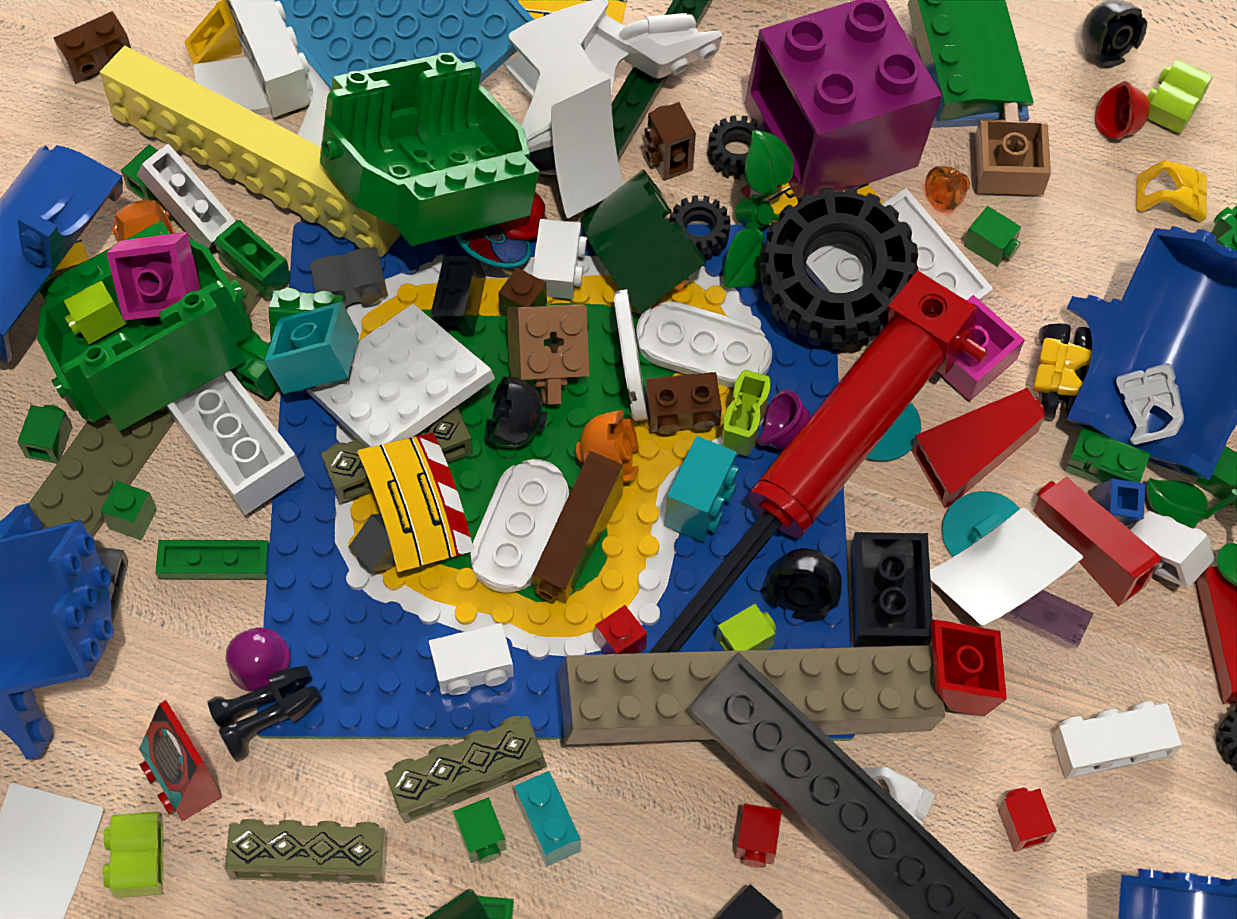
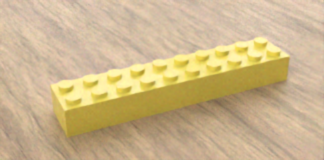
M124 46L100 71L104 91L110 105V112L118 121L122 123L127 122L137 127L144 135L148 137L154 136L165 142V144H169L175 151L180 150L188 154L201 165L206 164L218 170L225 178H233L244 184L250 191L256 194L261 193L271 198L278 206L282 208L288 207L299 213L306 221L316 222L327 228L333 235L344 237L354 242L360 249L375 247L378 250L379 256L383 257L401 235L394 225L379 219L355 205L320 164V146L127 46Z

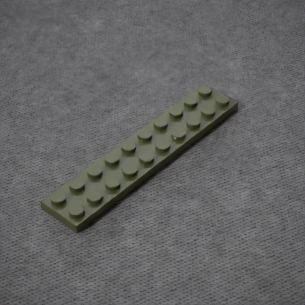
M223 270L230 282L236 279L242 288L246 299L241 302L249 316L262 296L247 281ZM162 407L121 431H118L108 414L94 422L87 421L29 502L34 515L41 521L42 529L81 520L87 533L91 534L94 538L105 522L100 511L116 480L131 485L175 422L167 407Z

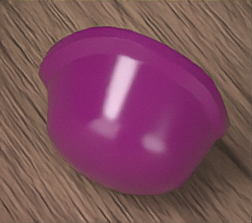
M784 389L778 392L771 400L765 413L762 433L757 440L759 445H767L783 451L811 418L810 412L802 404L800 397L796 393Z
M257 627L237 634L226 648L225 660L230 677L236 686L245 691L257 690L270 683L269 675L271 673L288 669L290 664L288 645L281 636L267 628Z

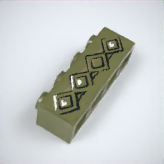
M457 406L415 435L434 433L447 463L473 454L471 437ZM357 439L348 443L334 444L327 451L320 453L324 469L339 504L373 492L358 454V450L366 447Z
M527 715L522 718L520 716L509 717L500 722L499 727L487 732L478 730L469 733L464 737V741L452 746L449 744L436 746L428 752L427 756L417 760L413 758L401 760L393 765L392 770L384 773L399 815L407 824L548 766Z
M243 819L240 821V824H229L225 871L230 880L385 884L388 837L385 828L379 827L377 823L358 822L356 827H343L335 821H320L317 823V826H304L300 821L281 820L279 825H266L261 820Z

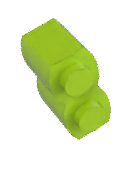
M1179 59L1175 61L1172 67L1166 65L1157 82L1160 84L1158 90L1152 88L1147 96L1150 104L1148 119L1181 134L1207 92L1213 75Z
M744 370L740 373L734 385L732 403L728 406L724 415L721 437L722 446L744 456L751 453L757 442L759 424L767 410L770 392L769 376L749 370Z
M159 812L111 815L110 827L104 828L105 850L111 851L110 863L103 866L104 887L110 888L115 898L161 895L163 893V820Z

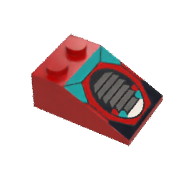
M167 700L159 703L139 747L145 759L139 766L150 784L157 780L162 787L163 792L157 796L168 815L176 811L183 822L218 801L222 796L204 761Z

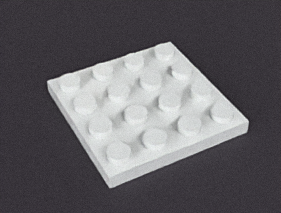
M907 188L882 204L885 207L887 205L893 206L899 212L898 220L900 223L907 222L912 231L911 240L917 244V266L920 272L965 300L974 295L981 301L990 295L993 290L992 286ZM845 244L823 246L813 252L806 261V272L821 289L833 293H847L862 287L870 279L872 267L867 257L858 249ZM875 335L869 337V340H868V345H869V346H870V344L875 340V338H876Z
M412 304L357 342L348 378H344L337 383L328 382L313 386L305 391L368 448L414 437L495 378L491 368L416 305Z

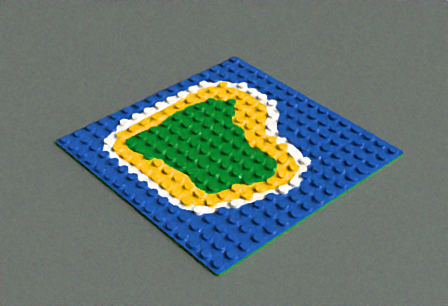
M316 222L296 223L293 227L289 288H294L299 292L316 293L309 263L326 256L344 255L360 248L354 242L344 237L333 235L327 228ZM688 224L686 226L689 233L697 236L707 235L712 231L711 225ZM581 225V236L586 237ZM730 225L728 243L725 249L722 248L721 254L716 256L712 253L711 260L706 261L705 265L649 308L652 307L653 309L660 306V303L668 301L680 302L758 327L765 334V338L768 340V343L770 342L772 348L771 365L766 374L770 378L768 405L778 392L787 389L800 397L802 404L808 409L810 416H812L839 383L837 349H832L831 343L821 342L820 347L808 343V337L801 334L797 338L787 331V324L784 321L778 323L771 313V305L765 302L762 293V282L753 286L723 287L724 266L730 244L735 235L745 228V225ZM767 225L763 228L757 227L761 232L764 233L765 237L762 241L764 243L766 242V234L770 225ZM401 234L383 257L379 256L388 295L375 303L354 302L345 308L359 333L358 341L412 304L416 305L438 324L437 320L432 318L430 314L443 256H472L463 249L455 235L411 246ZM537 237L529 240L531 246L530 258L525 264L518 267L531 275ZM588 238L585 257H579L578 266H583L581 287L575 286L573 299L547 297L546 306L587 305L589 376L567 377V385H561V404H543L542 411L547 412L545 427L541 433L536 431L529 442L520 447L506 448L485 441L487 417L492 418L496 403L492 401V398L502 377L511 376L509 369L507 317L500 314L498 292L516 267L501 268L479 260L485 272L486 280L474 335H464L460 331V327L451 324L449 332L452 337L491 368L495 378L457 405L471 437L473 454L447 463L462 504L472 544L498 482L507 469L513 465L523 464V461L530 459L547 461L561 471L570 494L584 464L580 463L577 458L576 445L581 441V434L586 424L598 415L618 410L624 411L623 419L630 418L632 420L639 446L638 452H632V467H639L636 479L623 482V496L567 602L563 603L557 599L553 602L542 598L533 589V583L522 590L509 593L494 591L486 587L474 574L471 564V552L401 572L397 571L396 565L391 569L374 572L364 568L348 546L372 514L381 513L374 491L339 504L324 469L320 454L327 451L334 444L348 443L356 440V438L306 391H294L283 394L281 391L278 433L295 453L305 476L273 496L263 628L276 632L288 645L290 650V664L288 668L308 667L313 680L306 687H317L322 701L295 722L288 718L258 731V737L262 739L464 740L466 735L474 731L484 730L487 732L499 727V723L509 717L520 716L522 718L528 715L537 740H565L558 671L566 655L604 654L595 642V624L624 605L628 607L647 632V647L641 653H649L761 516L750 503L748 494L783 451L767 445L761 446L756 442L749 455L737 454L735 466L740 467L735 481L738 485L731 502H724L721 510L723 517L716 533L710 531L705 542H702L665 526L667 495L696 436L721 445L724 415L728 406L732 403L734 388L718 384L722 406L720 426H714L708 430L690 428L680 429L671 434H662L660 432H650L649 420L637 422L633 420L630 406L632 402L630 401L614 303V293L621 289L599 259ZM806 272V274L808 275V277L810 278V280H811L815 285H817V284L815 283V281H814V280L809 276V274ZM631 304L636 333L638 321L645 311L638 312ZM552 337L544 339V346L552 344ZM638 348L644 392L646 379L687 375L651 363L642 355ZM534 379L524 380L529 382L541 395V387L534 386ZM765 416L759 424L757 440L762 433ZM844 486L802 538L792 537L780 530L775 532L679 652L724 651L716 640L718 625L753 604H756L761 613L767 612L776 625L777 630L775 631L774 644L768 650L852 648ZM800 548L815 549L829 556L840 571L842 591L839 605L837 608L835 607L829 611L824 619L806 621L792 618L794 611L785 609L780 604H778L777 608L774 607L767 596V582L777 560L791 550ZM502 623L513 663L514 677H510L506 682L496 686H487L486 684L471 687L470 691L460 695H450L449 693L441 695L429 640ZM273 700L271 702L257 706V713L273 705L277 701ZM855 734L827 736L832 741H850L854 738Z

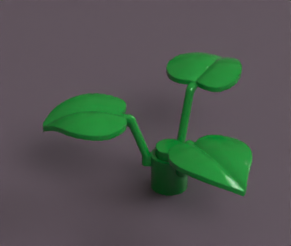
M752 131L751 145L745 162V178L749 187L761 194H752L751 199L744 198L736 206V219L740 224L745 225V228L735 235L727 253L723 273V287L726 288L753 286L761 282V249L765 236L757 227H766L772 220L779 221V214H775L771 205L767 201H763V199L776 194L777 185L787 184L792 178L794 160L789 147L780 138L767 132Z
M1149 478L1147 482V497L1154 513L1161 516H1169L1176 522L1192 529L1197 526L1199 518L1208 519L1233 501H1235L1237 511L1236 489H1233L1228 497L1206 511L1208 507L1206 496L1198 487L1176 480L1162 481ZM1229 543L1219 550L1216 564L1220 573L1229 582L1237 586V544Z

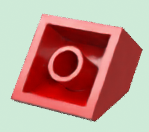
M937 619L932 620L931 634L936 692L951 711L986 716L1007 700L1001 632Z

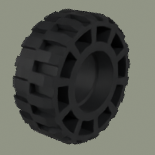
M831 187L821 189V194L815 196L807 193L798 198V204L795 207L787 205L779 213V221L772 222L768 228L766 242L762 244L760 281L762 282V293L765 302L771 305V313L778 323L784 321L787 324V331L797 338L801 334L808 337L809 344L820 347L821 342L831 343L832 349H844L845 343L854 342L856 347L868 344L869 337L874 335L877 337L888 324V305L918 270L917 244L911 240L912 231L907 222L900 223L898 220L899 212L891 205L883 206L880 203V197L868 193L867 196L857 194V189L845 187V192H834V188ZM826 245H849L858 249L867 257L872 267L871 276L862 287L847 293L829 292L815 285L806 274V261L808 257L817 249Z

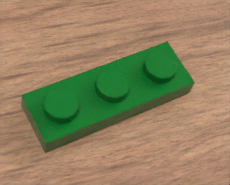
M158 540L155 574L158 579H267L270 545L268 540Z

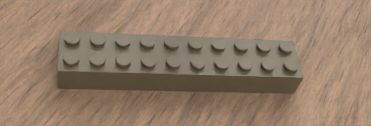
M932 645L566 655L558 671L565 745L714 739L685 710L737 653L744 656L826 735L932 731L946 717L943 700L936 692Z

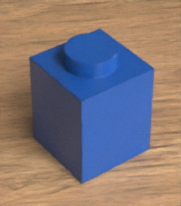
M1112 478L1093 487V499L1124 526L1144 519L1145 483Z

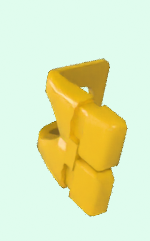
M1168 160L1160 161L1138 174L1136 204L1138 211L1144 212L1165 200L1183 213L1190 214V217L1198 222H1202L1207 218V198L1205 197L1207 195V175L1198 170L1193 171L1192 167ZM1164 170L1171 176L1177 186L1173 191L1160 190L1145 195L1147 184Z
M1045 338L1039 358L1041 364L1037 368L1033 385L1034 391L1050 393L1051 391L1057 392V395L1077 396L1083 382L1076 375L1075 371L1080 367L1090 364L1092 351L1069 342L1067 345L1060 343L1061 340Z

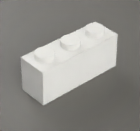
M166 144L142 163L137 176L194 241L210 249L215 245L216 237L236 221L169 144Z
M1152 701L1135 705L1131 711L1119 713L1118 709H1110L1097 714V718L1083 720L1082 717L1078 716L1066 719L1060 723L1061 725H1059L1052 737L1065 780L1170 758L1182 746L1168 703L1154 705Z

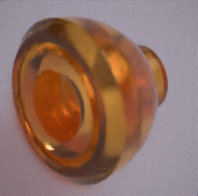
M951 166L934 167L928 172L925 179L927 198L932 206L941 212H950L958 208L965 200L967 191L970 188V181L967 175Z

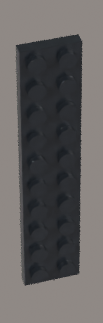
M740 653L732 657L685 710L904 919H1020Z

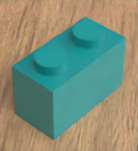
M550 771L515 785L516 802L545 866L548 867L581 852V838Z

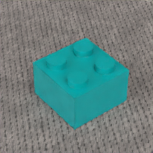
M342 302L283 317L277 321L265 363L283 394L305 391L313 386L328 382L337 383L344 378H348L359 333Z
M696 436L667 495L666 527L702 542H705L710 531L716 533L723 517L721 510L724 502H731L738 485L735 481L740 467L735 466L736 451Z

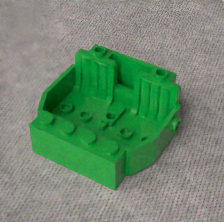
M452 52L333 76L331 92L328 94L326 102L320 164L357 207L394 225L411 246L530 216L539 170L529 161L530 152L524 128L484 87L480 86L481 68L474 61L462 63Z
M161 220L126 240L168 235L170 233ZM189 238L200 290L187 293L182 300L162 310L157 317L125 320L126 325L91 344H88L82 332L77 335L73 333L65 319V316L71 313L64 300L102 281L121 313L106 253L111 248L52 278L43 285L40 293L46 304L40 307L37 340L57 376L51 380L62 399L69 396L82 418L94 422L108 414L118 431H121L246 362L237 345L238 342L251 336L253 324L241 302L246 299V296L236 279L232 282L228 280L208 247Z

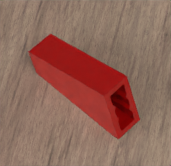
M1025 388L915 435L911 452L944 508L950 507L1039 432L1045 417L1043 405L1038 398L1032 396L1028 388Z
M1065 477L1057 484L1051 481L1037 493L1038 500L1033 509L1034 513L1047 527L1083 556L1079 563L1118 607L1147 586L1162 561L1158 553L1068 477Z
M1208 567L1197 578L1195 583L1223 705L1236 704L1237 706V586L1229 582L1220 573L1218 567Z

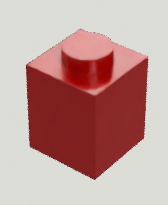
M624 605L595 624V642L604 654L641 653L647 647V632L628 607Z
M1023 787L1008 792L998 808V812L1013 852L1050 842L1057 831L1041 789L1028 792V789Z
M744 803L736 859H742L745 865L751 867H765L766 864L773 865L777 850L782 809Z

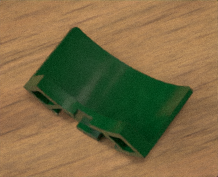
M644 169L580 219L585 235L594 251L621 290H628L630 303L638 312L645 311L706 264L705 257L681 224L677 221L672 225L667 215L672 210L666 202L664 194Z

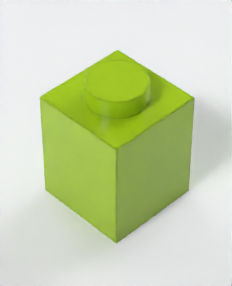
M102 281L64 300L71 313L65 316L66 321L75 335L82 332L88 344L126 325Z
M753 604L718 625L716 640L724 651L768 650L773 647L775 631L777 629L770 615L767 612L761 613L756 604Z

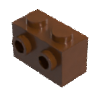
M113 11L53 38L61 61L75 84L99 74L105 65L124 46L131 48L127 33Z
M677 102L669 106L663 105L648 113V127L644 130L647 139L644 154L650 166L655 165L663 181L692 171L696 132L680 103Z
M716 372L646 379L645 398L650 432L671 434L680 429L695 428L696 430H708L714 426H720L722 406Z

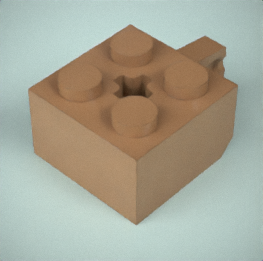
M1004 103L1001 111V120L979 119L974 137L977 193L1044 195L1051 175L1048 123L1043 121H1019L1017 103Z
M571 304L507 308L509 369L511 376L521 380L534 379V386L541 387L543 404H561V385H567V377L589 376L587 305ZM552 337V344L544 346V339Z

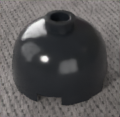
M1106 0L1098 4L1088 13L1082 26L1081 37L1085 50L1104 66L1114 67L1127 61L1122 56L1129 53L1133 47L1138 49L1146 35L1148 22L1142 16V10L1125 0Z
M514 376L502 377L492 398V401L496 402L492 418L487 417L485 441L499 447H520L529 442L536 431L540 433L543 431L547 421V412L542 411L543 401L539 391L529 382Z
M800 548L791 550L777 560L767 582V596L774 607L777 608L778 604H780L785 609L794 611L792 618L814 621L826 618L828 612L839 605L842 591V576L837 565L829 556L815 549Z

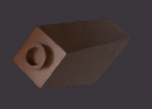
M590 450L532 574L533 589L542 598L553 602L556 599L563 603L567 602L623 496V464Z

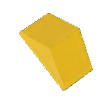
M219 0L184 41L193 64L220 61L243 53L235 21L225 0Z

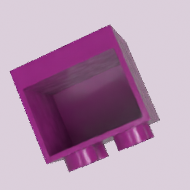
M853 0L759 29L744 104L752 119L758 121L757 128L762 125L765 128V132L780 138L789 147L794 160V170L788 184L798 200L799 197L807 193H811L812 196L821 194V189L833 187L834 192L845 191V187L855 188L918 167L942 94L886 0Z

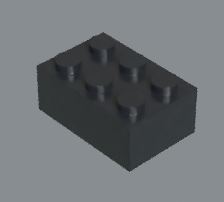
M855 532L850 548L853 646L930 645L932 641L931 621L933 618L928 533Z

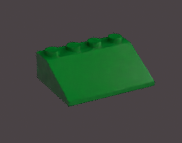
M1006 0L908 1L907 7L921 60L942 94L936 112L938 121L1002 111L1004 103H1017L1018 108L1033 106V97Z

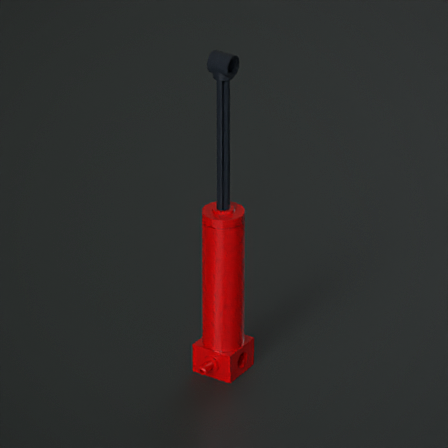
M919 270L916 271L888 305V324L749 492L748 498L750 503L761 515L649 653L679 652L777 530L795 538H802L936 370L946 375L963 353L968 354L979 362L986 358L988 354L987 349L973 341L977 313L975 305Z

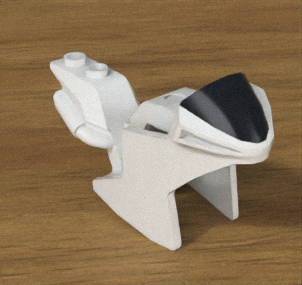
M590 0L532 20L512 31L508 36L509 42L517 49L521 56L505 62V68L532 98L521 125L524 128L530 152L529 161L539 170L540 174L557 177L552 140V105L609 78L611 79L612 92L615 69L623 59L625 62L654 78H663L671 73L673 75L680 74L691 63L699 59L706 61L718 52L723 37L721 31L698 32L694 17L686 13L648 16L645 19L624 26L606 15L608 0Z

